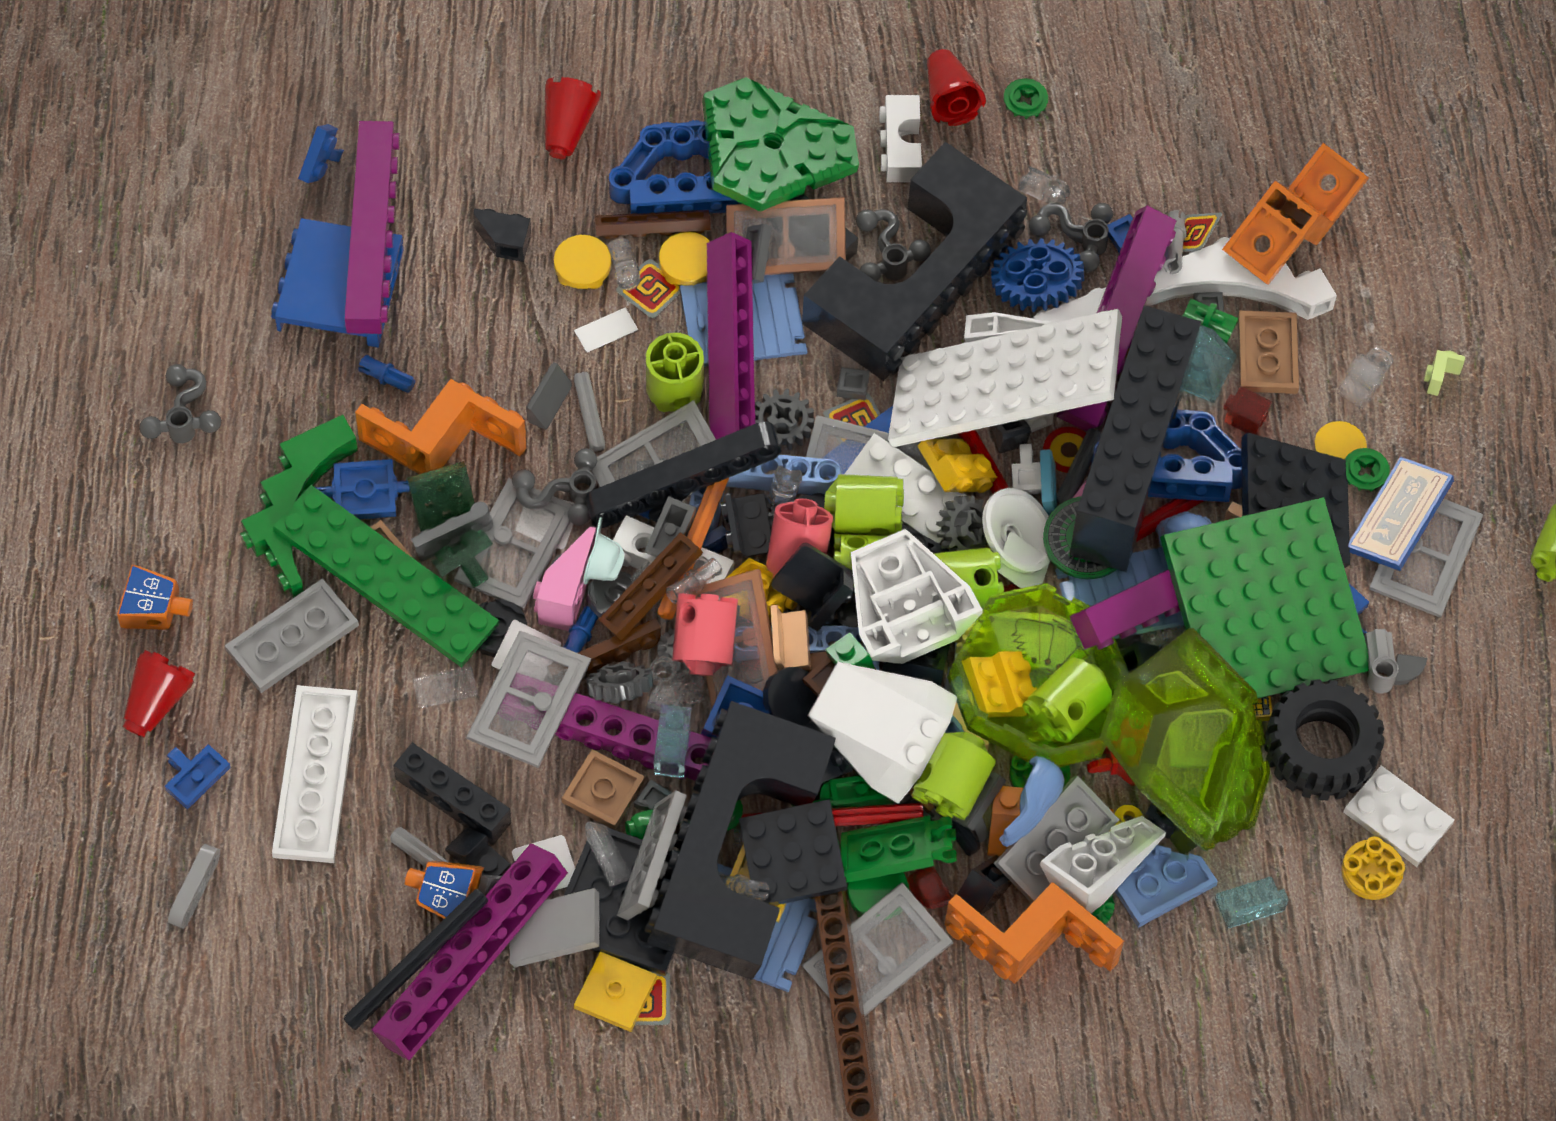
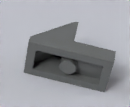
M668 496L645 552L657 557L680 532L687 537L694 519L696 507Z

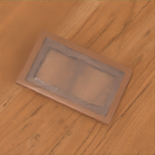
M845 197L785 201L761 212L744 204L726 206L727 234L733 232L746 238L747 228L760 224L772 226L769 243L770 255L766 263L765 275L826 271L839 256L846 260Z
M756 569L691 588V594L696 595L695 599L701 597V594L719 595V601L720 597L738 599L733 666H722L714 673V676H706L711 707H713L727 675L763 691L766 680L779 669L774 661L772 631L761 571Z

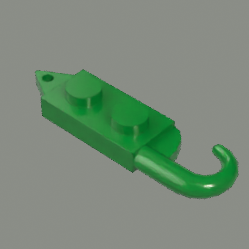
M861 776L829 780L821 788L820 800L813 801L814 803L830 799L832 808L877 806L894 803L891 799L872 789Z

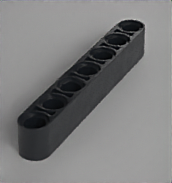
M770 422L753 424L590 491L586 495L585 500L592 525L598 527L599 518L602 517L601 528L609 527L623 521L625 516L633 517L665 504L668 496L678 499L777 458L781 453V447L774 425Z

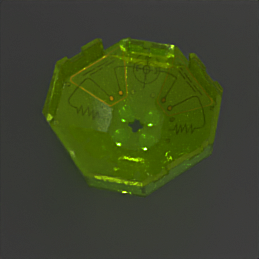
M1048 583L990 595L983 613L975 622L947 676L953 694L957 696L956 702L967 730L1029 763L1035 756L1049 759L1058 767L1100 758L1133 696L1120 682L1129 675V672L1115 638L1112 637L1115 643L1098 650L1095 645L1084 650L1069 616L1090 607V605L1075 597L1070 601L1055 593L1057 588ZM1002 651H1021L1024 660H1027L1031 666L1029 676L1032 685L1038 688L1065 661L1076 657L1089 664L1096 665L1103 671L1112 691L1113 699L1071 742L1063 743L1054 738L1051 741H1047L1040 736L1037 730L1039 726L1028 714L1023 717H988L989 714L981 711L962 662L968 657H992Z

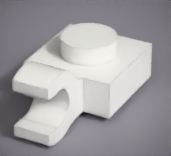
M1020 444L1021 463L1012 464L1013 488L1023 490L1028 494H1041L1040 462L1033 463L1032 444Z

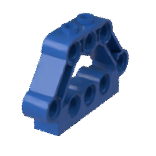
M692 120L685 123L663 122L646 126L640 132V140L621 165L616 166L609 173L610 198L618 204H630L631 214L709 210V214L726 213L727 205L742 204L710 189L712 188L710 171L704 176H695L692 173L684 172L677 175L676 178H667L662 174H654L644 180L657 162L661 161L664 157H673L683 161L688 160L692 155H701L709 159V142L706 141L704 121ZM687 189V190H691V191H689V192H683L682 190ZM655 191H661L662 193L657 194V193H653V192H655Z
M1178 409L1175 420H1171L1163 448L1175 449L1179 446H1188L1200 456L1184 459L1178 454H1167L1160 457L1148 497L1229 502L1231 489L1242 488L1241 448L1217 426L1215 418L1210 413ZM1097 442L1096 445L1094 446L1093 456H1092V463H1093V460H1094V457H1095V454H1096V451H1097V447H1098L1099 442Z

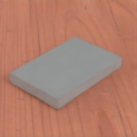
M592 888L545 900L510 941V964L515 968L599 947V892Z

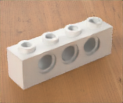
M625 516L613 539L623 549V566H632L643 572L657 558L638 551L640 548H646L655 527ZM702 547L703 554L696 560L693 571L701 570L704 574L697 576L691 573L685 589L690 591L691 588L725 579L734 571V560Z

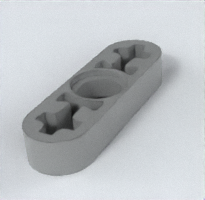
M204 844L201 847L171 907L168 916L169 924L182 929L188 925L218 864L221 853L220 849L208 844Z

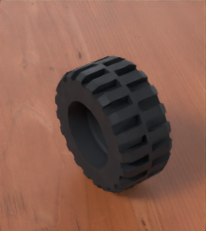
M1321 679L1311 680L1309 686H1306L1305 683L1296 685L1293 692L1287 691L1282 695L1280 702L1276 703L1265 733L1264 750L1268 752L1266 760L1269 767H1276L1274 775L1279 781L1285 779L1287 781L1286 787L1292 792L1298 789L1303 792V797L1309 799L1311 795H1317L1319 800L1325 801L1329 800L1330 795H1334L1335 799H1341L1346 797L1348 790L1350 793H1355L1361 789L1362 783H1366L1372 776L1384 746L1385 737L1382 735L1384 725L1382 720H1377L1379 712L1375 705L1369 706L1367 704L1369 698L1363 693L1356 694L1354 692L1355 687L1349 684L1342 687L1338 685V681L1330 679L1328 684H1323ZM1309 722H1328L1340 728L1347 735L1352 749L1348 754L1339 758H1321L1313 755L1303 747L1296 731L1300 726Z

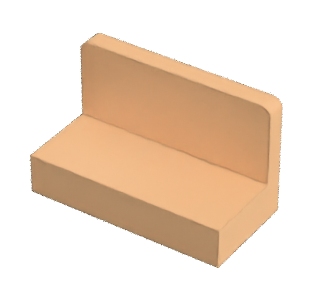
M771 605L773 654L778 668L799 667L805 671L811 670L808 615L806 611L781 613L777 605Z

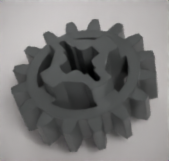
M775 389L773 390V397L763 394L762 402H755V424L764 422L763 418L768 413L767 422L774 425L781 448L782 445H787V448L792 450L794 442L802 446L803 437H811V429H813L815 421L813 419L814 409L809 408L808 399L800 401L799 392L795 393L794 396H790L789 389H785L784 394L779 395V392ZM801 417L802 423L800 427H798L797 422H799V418Z
M970 495L956 496L953 501L945 502L947 510L939 511L943 519L936 522V525L942 529L937 534V537L944 538L941 544L942 548H950V552L985 548V545H988L982 523L984 500L975 499V496Z
M630 662L605 665L601 669H597V673H590V677L586 678L590 697H594L595 700L604 698V702L609 701V703L619 704L625 700H635L643 696V692H650V688L653 687L650 668L645 669V665L635 667V663L630 664Z

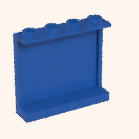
M301 218L299 228H294L292 233V253H287L286 276L285 278L281 277L279 281L278 294H281L279 302H274L271 317L276 321L277 331H282L283 324L286 323L367 337L368 346L379 348L385 323H382V334L347 333L345 305L351 226ZM393 234V248H388L387 255H391L392 258L391 273H386V280L390 281L389 298H384V305H388V310L404 251L403 238L399 234Z

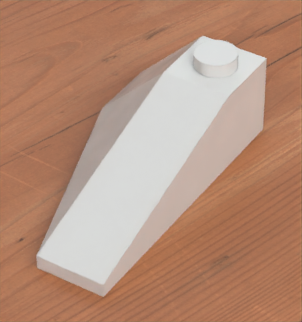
M1140 816L1112 826L1111 830L1098 836H1095L1094 833L1087 835L1082 842L1073 845L1068 842L1060 845L1041 861L1040 866L1050 884L1052 882L1055 883L1087 911L1093 913L1165 837L1166 832L1145 817Z

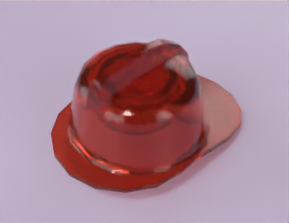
M934 866L917 869L907 878L913 896L926 908L937 909L946 906L954 897L942 882Z

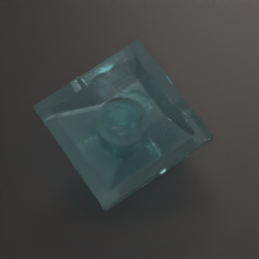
M1200 325L1191 371L1184 391L1215 403L1237 355L1213 329Z

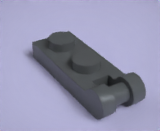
M476 502L472 505L471 511L458 517L449 518L445 523L433 529L424 530L416 537L411 538L420 562L489 531L493 526V520L488 505L484 502Z

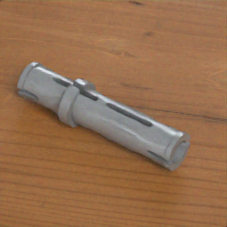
M1179 210L1170 211L1168 214L1169 217L1177 220L1173 229L1176 231L1172 243L1165 250L1166 260L1163 265L1166 272L1169 270V265L1171 266V274H1176L1182 269L1183 241L1187 236L1185 228L1186 216L1184 212H1181L1179 218Z

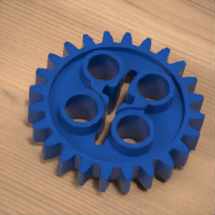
M1040 238L1037 244H1034L1029 239L1028 245L1025 246L1017 242V249L1007 247L1008 254L1001 253L999 260H994V268H991L992 288H995V295H1001L1002 302L1010 300V307L1020 304L1022 311L1027 306H1031L1032 312H1035L1038 306H1042L1043 310L1047 311L1050 304L1055 308H1059L1058 301L1069 303L1068 296L1076 297V290L1082 289V282L1085 280L1083 261H1080V254H1074L1073 247L1066 249L1064 242L1055 246L1054 239L1048 244H1044L1043 238Z

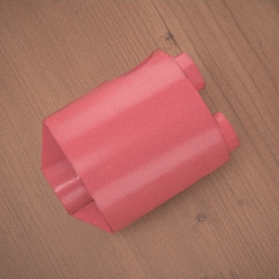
M799 498L794 500V502L781 503L775 507L766 567L773 573L772 578L803 543H808L827 555L833 516L829 511L819 507L815 501Z
M679 593L672 660L685 663L690 670L689 674L699 676H714V673L722 666H733L738 599L720 597L719 601V595L701 594V597L695 599L696 595Z

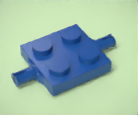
M393 459L333 463L334 478L332 486L315 487L329 498H333V501L358 519L397 517L396 500L398 493L416 492L415 479L397 481L393 469Z

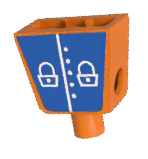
M131 565L117 613L120 627L125 629L167 630L170 628L174 614L190 616L193 599L179 597V587L175 579L137 565Z
M429 861L424 872L410 868L405 877V885L419 890L416 899L417 905L445 919L475 889H478L484 867L443 861Z

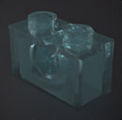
M661 704L654 755V775L685 777L692 723V707Z

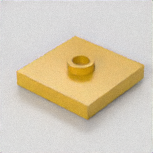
M600 951L574 1003V1009L632 1032L657 980V974Z

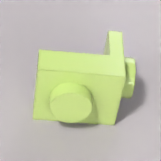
M1437 350L1433 364H1428L1425 371L1424 381L1429 382L1427 393L1438 396L1445 372L1460 375L1465 362V356L1458 355L1453 351Z

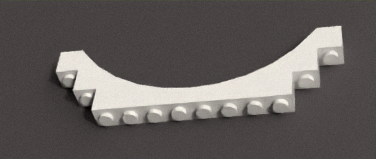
M1223 237L1210 246L1199 251H1191L1183 256L1182 269L1176 274L1170 273V265L1168 272L1165 271L1163 266L1155 276V289L1145 302L1146 306H1151L1175 298L1192 297L1194 293L1223 292V296L1242 297L1272 304L1286 311L1297 313L1298 316L1309 320L1333 310L1337 295L1321 268L1312 272L1305 271L1295 278L1285 263L1271 283L1267 285L1222 250L1230 240L1228 237ZM1106 287L1103 289L1095 288L1087 295L1078 299L1071 298L1069 303L1063 302L1059 308H1048L1047 311L1041 310L1033 316V319L1061 322L1096 314ZM1054 413L1024 420L1029 424L1031 432L1051 425Z

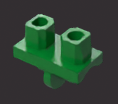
M1190 299L1182 316L1201 321L1199 334L1210 338L1211 342L1220 346L1223 344L1227 345L1238 322V318L1217 310L1218 305L1215 303H1211L1208 306Z

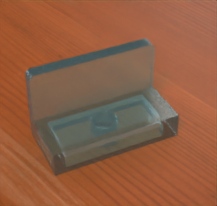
M1272 877L1217 893L1215 896L1227 929L1283 912L1289 901L1285 889L1278 891Z

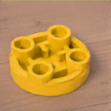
M680 232L669 237L663 243L659 252V265L666 281L670 284L687 286L707 282V243L710 240L695 232Z
M575 235L564 240L557 247L554 254V269L558 276V281L562 285L577 289L600 288L611 270V254L608 247L600 239L590 235Z
M1370 837L1351 846L1344 856L1341 867L1342 877L1346 886L1357 896L1369 900H1380L1392 895L1398 889L1405 871V864L1399 853L1379 837Z

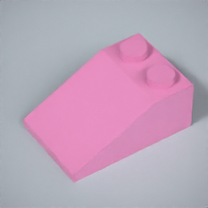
M589 527L545 571L542 582L537 581L533 599H536L534 612L538 613L539 624L569 631L570 627L576 624L588 583H583L588 559L595 544L596 528Z

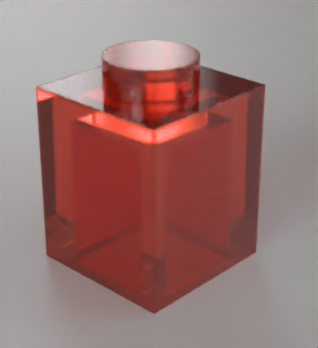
M1240 386L1236 395L1230 394L1223 409L1227 411L1224 422L1245 433L1257 435L1268 417L1272 401Z

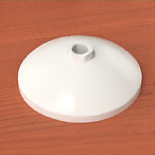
M1005 488L994 493L987 500L982 516L984 535L992 552H998L1003 564L1020 573L1037 572L1050 562L1043 543L1044 527L1049 516L1043 506L1033 496L1020 489ZM1010 532H1014L1042 553V556L1036 563L1030 566L1022 565L1009 558L1003 552Z

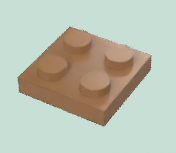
M592 749L562 796V803L616 830L644 784L645 776Z

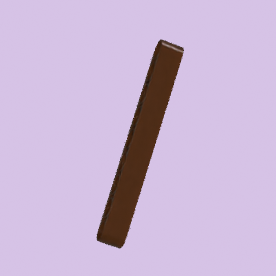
M846 891L815 897L845 1105L852 1121H877L879 1108ZM828 896H838L837 901L833 905H824V901ZM833 925H842V930L838 934H828L829 929ZM838 954L847 955L846 961L843 964H833L834 957ZM842 984H851V990L847 994H837V990ZM846 1014H856V1019L852 1024H842V1019ZM858 1043L861 1045L857 1054H846V1050L851 1044ZM859 1073L865 1075V1080L862 1084L858 1086L851 1085V1079L854 1075ZM859 1105H870V1110L866 1115H855Z

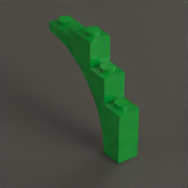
M340 415L279 444L281 456H278V460L283 472L260 482L262 494L259 495L264 510L241 520L243 532L239 534L246 549L252 548L256 557L264 554L269 566L277 568L279 574L276 576L283 591L289 590L293 598L304 591L301 577L293 560V545L273 531V525L310 485L315 486L320 478L334 467L333 463H338L358 451L356 436L344 415Z

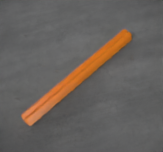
M729 478L706 487L687 538L700 549ZM695 563L662 597L657 610V615L662 619L672 620L677 610L678 594L684 593Z

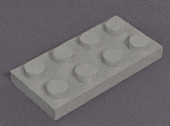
M322 578L227 643L225 649L260 693H263L359 626V623Z
M1074 776L1065 785L1057 801L1047 810L1037 826L1016 843L1010 845L994 862V865L1033 903L1050 885L1040 866L1041 861L1060 845L1068 842L1073 845L1084 841L1087 835L1094 833L1095 836L1109 832L1111 827L1120 819L1079 776Z
M675 790L654 805L617 916L629 920L654 905L658 896V890L655 889L658 879H662L668 866V862L665 861L667 852L672 850L677 840V834L674 833L677 823L683 820L687 807L684 806L686 794Z

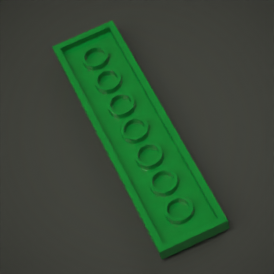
M312 485L303 492L273 525V531L461 668L499 625V620Z

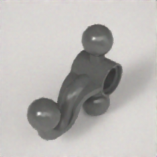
M1057 203L1043 206L1038 214L1031 218L1029 221L1031 233L1035 236H1044L1051 229V222L1048 217L1052 214L1057 215L1063 232L1073 241L1082 244L1084 251L1080 253V261H1083L1084 271L1092 272L1098 268L1100 264L1098 255L1104 253L1108 245L1109 228L1107 223L1113 217V210L1110 205L1106 203L1094 205L1091 210L1092 220L1086 222L1085 225L1072 224L1069 211Z
M865 209L860 211L856 217V223L862 231H872L876 228L878 221L884 220L888 222V226L878 237V246L882 252V262L878 264L868 262L860 268V271L878 282L882 274L889 280H901L907 274L908 262L912 260L922 262L930 256L931 247L925 240H915L911 243L909 250L900 244H890L889 241L897 233L900 224L898 217L892 211L886 209L876 211Z
M181 364L171 365L165 375L170 385L179 387L184 385L187 380H193L195 385L176 396L174 406L166 413V420L160 421L153 416L145 417L139 427L142 436L147 439H155L161 432H169V436L174 442L187 443L194 437L195 429L201 428L206 433L216 432L220 428L222 421L217 412L207 410L199 417H192L191 411L185 407L186 404L197 399L205 391L207 385L205 376L201 371L186 369Z
M588 448L579 450L574 457V463L579 470L575 471L570 478H559L548 482L541 494L536 498H532L528 494V491L535 485L533 473L526 469L518 470L513 475L512 484L517 490V498L520 504L528 509H540L547 505L556 491L567 492L575 502L568 510L570 522L577 526L586 524L590 520V515L585 497L590 491L596 489V478L590 472L597 464L596 454ZM580 483H585L590 488L585 491L578 490L575 486Z

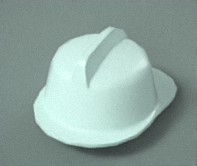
M602 517L599 518L595 544L585 569L584 584H587L590 579L602 581L617 579L624 563V552L619 543L601 534Z

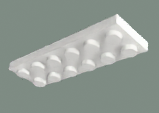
M297 685L272 849L273 858L334 863L357 706V690Z

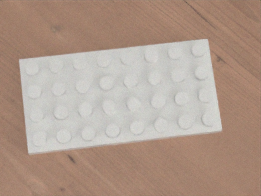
M1119 309L901 357L900 359L903 361L899 366L888 436L891 446H902L1114 400L1122 315Z

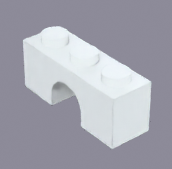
M886 95L885 106H880L879 122L885 123V130H880V147H885L886 154H881V171H886V182H910V179L922 167L921 143H908L902 140L901 137L907 134H919L920 98L919 95Z

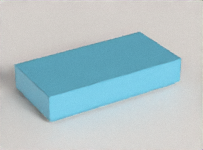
M1047 449L1040 450L1041 495L1043 508L1050 515L1057 507L1056 465L1052 451Z

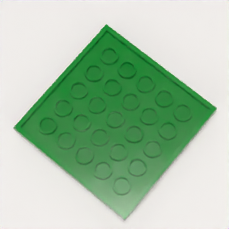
M1324 497L1169 533L1160 537L1185 629L1190 628L1251 690L1253 700L1292 691L1300 683H1305L1306 686H1309L1311 680L1321 679L1322 683L1328 682L1329 679L1336 680L1369 671L1368 648Z

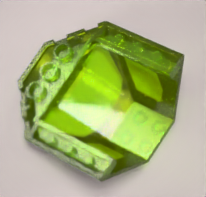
M1189 628L1117 683L1106 721L1102 728L1101 739L1137 788L1203 851L1215 848V844L1226 842L1237 836L1238 832L1249 830L1255 826L1270 776L1269 762L1263 761L1261 745L1265 744L1261 720H1256L1253 705L1258 702L1257 693L1194 628Z

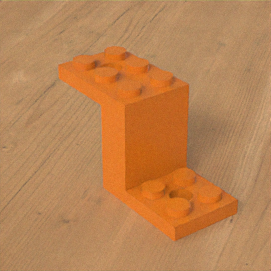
M1322 143L1289 188L1277 181L1273 182L1222 250L1269 285L1304 239L1316 246L1319 244L1369 177L1325 143ZM1327 175H1333L1336 179V185L1330 191L1323 190L1321 186L1322 179ZM1262 236H1266L1270 240V247L1265 252H1259L1256 249V241Z
M452 379L448 381L412 431L404 423L394 422L386 418L384 413L375 407L369 408L361 404L355 412L358 436L361 442L432 482L471 429L518 456H521L527 448L525 420L519 413L500 407L491 397H483L475 393L466 383H458Z
M1053 882L1005 933L1001 932L957 894L948 902L944 924L947 932L954 939L963 940L970 946L969 949L973 955L980 960L985 959L988 961L999 977L1004 980L1009 979L1014 984L1062 933L1065 934L1066 940L1076 948L1081 947L1089 954L1090 960L1095 965L1101 968L1104 966L1108 971H1111L1118 964L1124 940Z

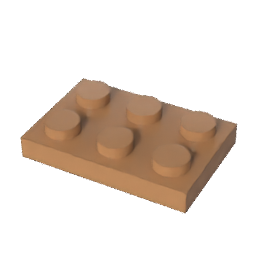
M1239 310V391L1297 394L1299 390L1297 313Z

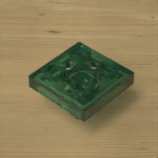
M464 461L407 478L420 532L433 529L445 523L449 518L458 517L471 511L472 505L475 504Z
M475 529L469 530L459 537L461 541L454 547L446 545L434 553L436 558L431 562L442 577L460 566L473 588L489 579L475 558L477 554L493 545L488 535L481 529L479 531H475Z

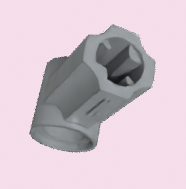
M1375 629L1365 634L1369 667L1367 683L1372 691L1383 694L1389 692L1394 686L1399 667L1394 657L1392 632H1388L1386 629ZM1379 672L1384 673V674H1386L1388 677H1382V676H1380L1378 673H1379Z

